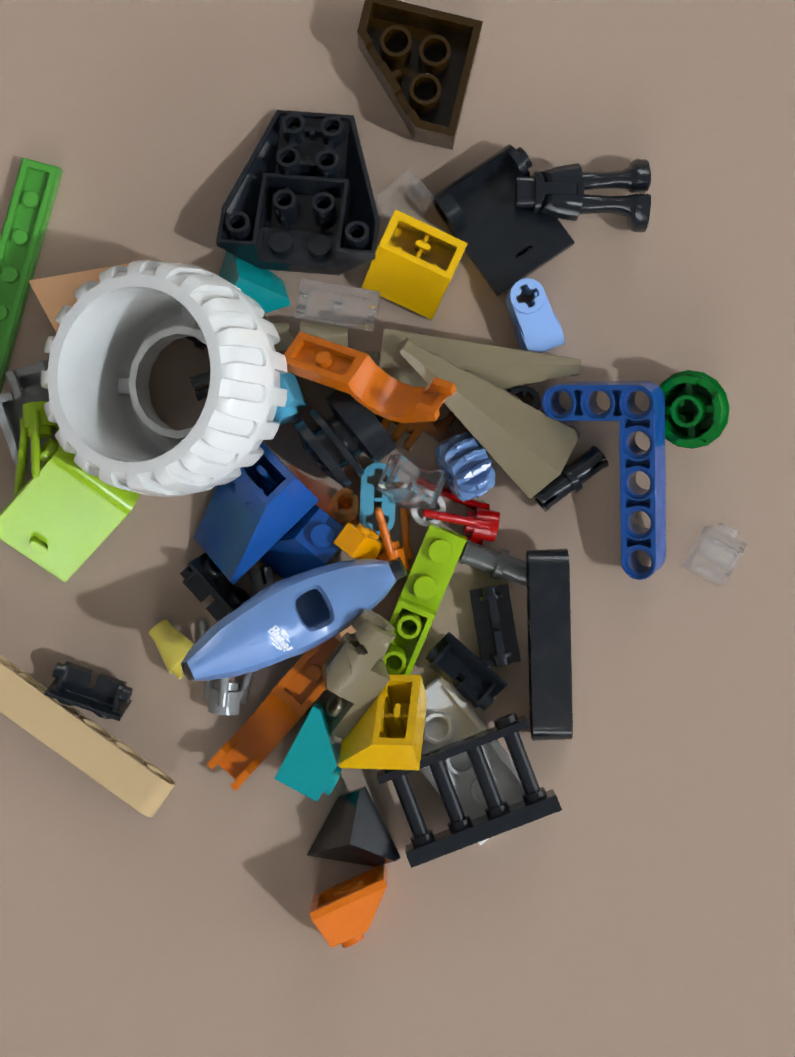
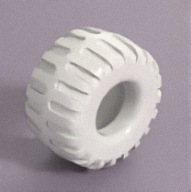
M149 260L133 261L128 266L117 265L99 274L100 282L87 281L80 286L74 293L77 302L73 306H63L55 319L60 326L55 337L48 336L44 353L50 354L47 371L41 370V387L48 389L49 402L43 404L45 414L49 422L58 424L60 430L56 432L55 437L65 452L76 454L74 462L84 472L99 477L101 482L109 486L156 497L183 496L211 490L214 486L224 485L238 478L241 475V467L253 466L264 453L260 447L262 441L273 439L278 431L280 423L274 421L278 406L285 407L288 390L280 388V374L288 373L285 355L276 352L274 347L281 340L273 323L262 318L265 312L259 303L241 292L240 288L215 273L184 263ZM191 336L196 337L207 345L210 359V384L204 408L194 427L176 430L164 423L152 406L149 381L152 366L160 352L174 340Z

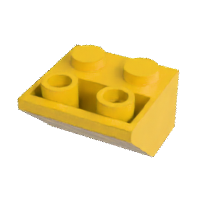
M395 209L376 250V258L372 260L361 288L432 321L468 243Z
M388 674L390 681L345 740L342 739L338 763L340 768L420 769L427 708V697L421 675Z

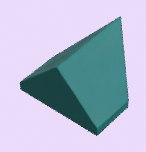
M226 252L219 273L221 278L240 288L241 292L253 298L259 303L265 313L291 305L284 281L270 270L260 269Z

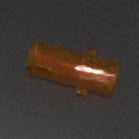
M350 489L337 491L329 501V515L341 524L350 523L355 520L359 513L357 495L354 496L352 494L353 491ZM349 503L350 508L346 510L341 508L339 510L338 504Z

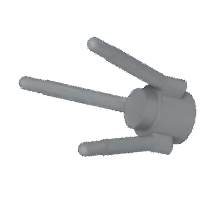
M204 619L199 621L200 637L207 631V623ZM255 672L244 675L240 688H238L237 681L229 680V678L216 679L215 683L213 680L205 681L204 699L209 700L208 712L218 715H238L240 704H247L248 690Z

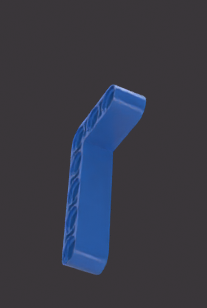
M569 381L550 387L543 395L542 406L546 415L554 420L619 421L621 563L625 573L633 579L642 580L650 577L663 566L666 559L664 392L659 385L650 381ZM561 391L566 392L571 398L569 410L562 408L559 403ZM599 391H603L609 397L610 406L607 411L601 409L597 404L596 397ZM637 391H642L648 396L650 403L647 411L639 409L635 404V394ZM638 431L645 433L650 440V446L647 451L642 450L636 444L635 436ZM638 471L644 472L649 477V490L642 489L637 484L636 473ZM637 511H643L649 516L651 521L650 528H643L639 525L636 519ZM637 550L645 551L650 556L651 567L640 564L637 559Z

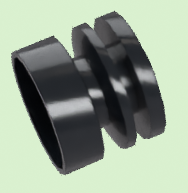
M336 389L326 397L333 416L327 420L322 414L312 408L309 414L319 427L311 431L301 418L293 423L298 431L303 448L322 472L346 489L352 482L342 471V468L349 464L358 476L361 477L365 473L357 456L364 453L372 461L378 463L394 451L397 445L369 409L357 402L350 394Z

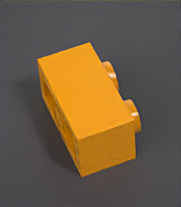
M348 522L333 542L355 559H375L384 547L383 542L379 540L381 535L370 527L366 528L361 523H358L356 526Z

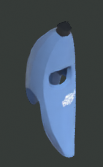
M398 557L390 561L376 559L341 561L293 575L264 588L210 627L196 641L181 663L183 674L189 681H208L236 677L258 671L320 645L351 626L363 609L372 610L386 597L398 579L408 575L401 558Z

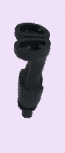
M635 159L628 168L623 170L583 172L582 167L577 163L554 167L541 172L537 170L533 172V176H516L515 207L532 208L533 213L540 212L551 217L577 221L579 215L617 214L627 218L631 231L645 232L650 217L651 195L642 193H646L651 184L650 164L646 159ZM627 189L630 193L640 194L624 196L584 194V190Z

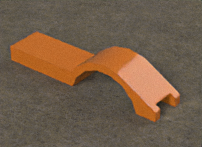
M301 331L283 354L286 358L287 371L289 373L348 393L371 412L400 423L436 421L440 415V407L446 398L453 396L456 391L455 383L437 377L426 387H414L402 383L377 366L369 354Z
M332 637L306 651L272 689L249 719L206 764L212 770L219 765L232 776L235 781L230 787L235 791L267 758L327 689L322 669L325 662L340 644L337 638Z

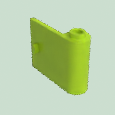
M49 438L40 448V476L38 478L32 477L0 513V539L63 582H66L130 513L140 493L109 486L101 482L99 477L87 474L74 462L76 454L65 452L57 439Z

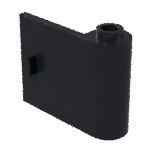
M510 144L431 196V201L436 211L454 237L468 243L465 249L466 254L496 296H499L511 288L517 281L524 279L575 244L558 218L540 212L533 213L532 208L515 207L516 176H530L528 169L532 167V162L523 148L518 147L515 149ZM531 248L530 250L524 252V253L521 254L519 257H517V255H519L520 253H522V252L525 251L526 249Z

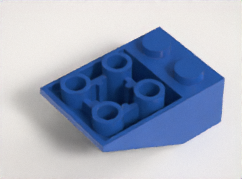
M263 442L260 444V447L264 453L253 466L241 467V475L238 478L216 487L193 537L233 585L319 501Z

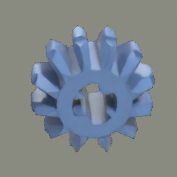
M468 432L456 434L444 440L442 444L435 448V462L439 466V473L443 476L445 484L450 487L452 494L456 495L458 499L464 502L478 498L495 486L496 472L492 468V461L488 458L486 449L482 448L472 434Z

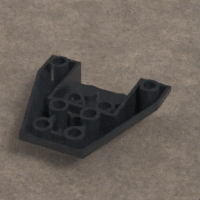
M277 110L222 206L216 239L217 246L260 269L340 275L375 259L380 219L354 116Z

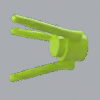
M47 401L29 402L22 405L23 418H20V441L14 482V497L24 485L29 438H31L32 477L38 478L40 476V439L50 438L53 436V430H56V432L60 430L57 423L49 422L43 405Z

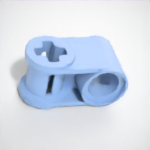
M531 278L517 281L507 293L505 303L515 327V333L521 349L544 353L563 345L565 339L562 328L552 311L542 285ZM521 290L525 295L531 294L533 296V300L529 303V308L525 302L518 303L516 299L521 294Z

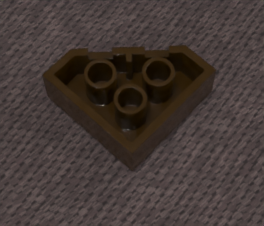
M365 0L357 30L358 48L414 140L453 150L478 50L483 21L398 0Z

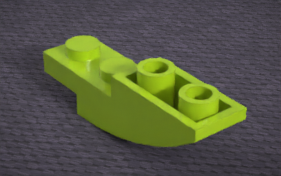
M430 523L389 621L394 627L392 632L396 634V637L391 642L383 658L388 674H411L467 541L466 536L435 523Z

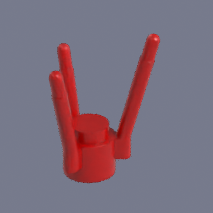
M420 477L414 479L415 484L474 510H467L466 516L425 509L422 511L424 517L464 525L463 533L470 534L466 536L467 539L479 545H483V541L495 542L499 528L500 512L489 510L490 504L477 502L472 499L463 502L447 488Z

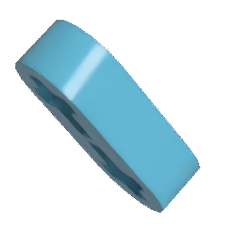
M380 462L372 463L364 470L365 474L361 477L360 523L366 528L370 527L373 529L371 523H366V516L373 515L374 502L382 503L381 508L384 516L389 518L387 527L390 532L395 521L396 476L392 468L387 464ZM375 470H383V476L390 478V484H385L382 487V498H374V485L367 483L368 477L375 475Z

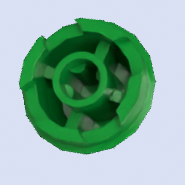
M686 370L672 374L660 384L665 397L666 440L677 447L695 449L707 446L720 437L728 424L730 406L726 392L716 379L704 372Z

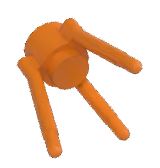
M401 489L399 491L401 547L399 540L391 541L383 510L377 507L375 515L384 547L375 559L390 561L400 557L406 571L411 569L408 559L413 558L410 547L407 492L405 489ZM343 496L339 497L338 501L348 521L357 526L359 521L346 498Z

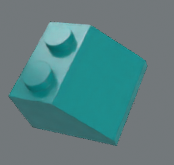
M318 699L274 778L318 802L322 792L330 796L342 771V768L337 766L340 754L334 735L330 731L325 713V704Z

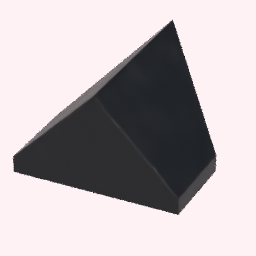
M366 786L338 796L307 856L372 867L395 862L401 858Z

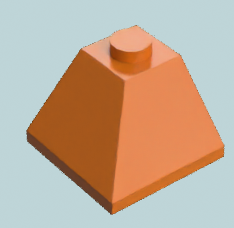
M385 864L378 865L313 895L309 915L331 948L339 944L343 948L350 947L364 938L363 933L368 931L387 888L388 870Z

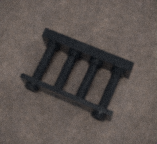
M514 712L493 720L495 727L421 755L420 769L427 766L430 767L450 822L447 824L449 829L434 834L432 830L427 829L407 776L408 773L416 770L383 769L377 771L376 777L379 785L392 780L413 834L410 838L411 843L405 845V853L411 868L562 810L554 790L545 791V788L540 787L518 732L530 727L524 715L517 718ZM504 737L525 792L522 795L523 801L509 806L507 801H502L481 747V745ZM463 752H467L487 804L485 809L486 815L471 820L469 815L465 816L444 762L445 759Z

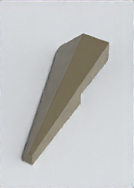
M384 328L379 367L385 373L402 383L414 387L428 386L397 349V345L407 337L435 355L437 353L453 365L465 371L468 370L505 390L530 383H541L555 378L577 376L580 372L582 359Z
M407 337L397 345L399 353L428 385L431 384L435 377L455 383V393L453 396H448L444 403L529 499L561 474L580 437L579 432L573 426H567L558 420L550 418L543 410L540 409L539 411L522 402L517 396L480 376L453 365L446 358L437 353L435 355Z

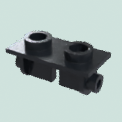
M206 552L189 562V566L180 573L184 578L182 583L200 603L210 594L215 600L206 609L217 622L250 599L245 590L237 587L235 584L233 585Z
M508 584L469 590L481 661L488 667L510 665V663L521 661Z
M450 632L425 657L430 662L428 667L435 670L449 684L455 678L460 682L456 690L475 709L480 707L485 711L493 703V698L508 685Z
M66 661L65 664L57 662L52 674L55 680L45 691L44 695L57 699L61 704L89 710L104 719L121 720L132 702L130 698L133 688L128 687L126 681L100 673L96 685L89 683L93 670Z

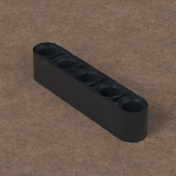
M567 549L527 550L526 587L532 741L572 739L569 554Z

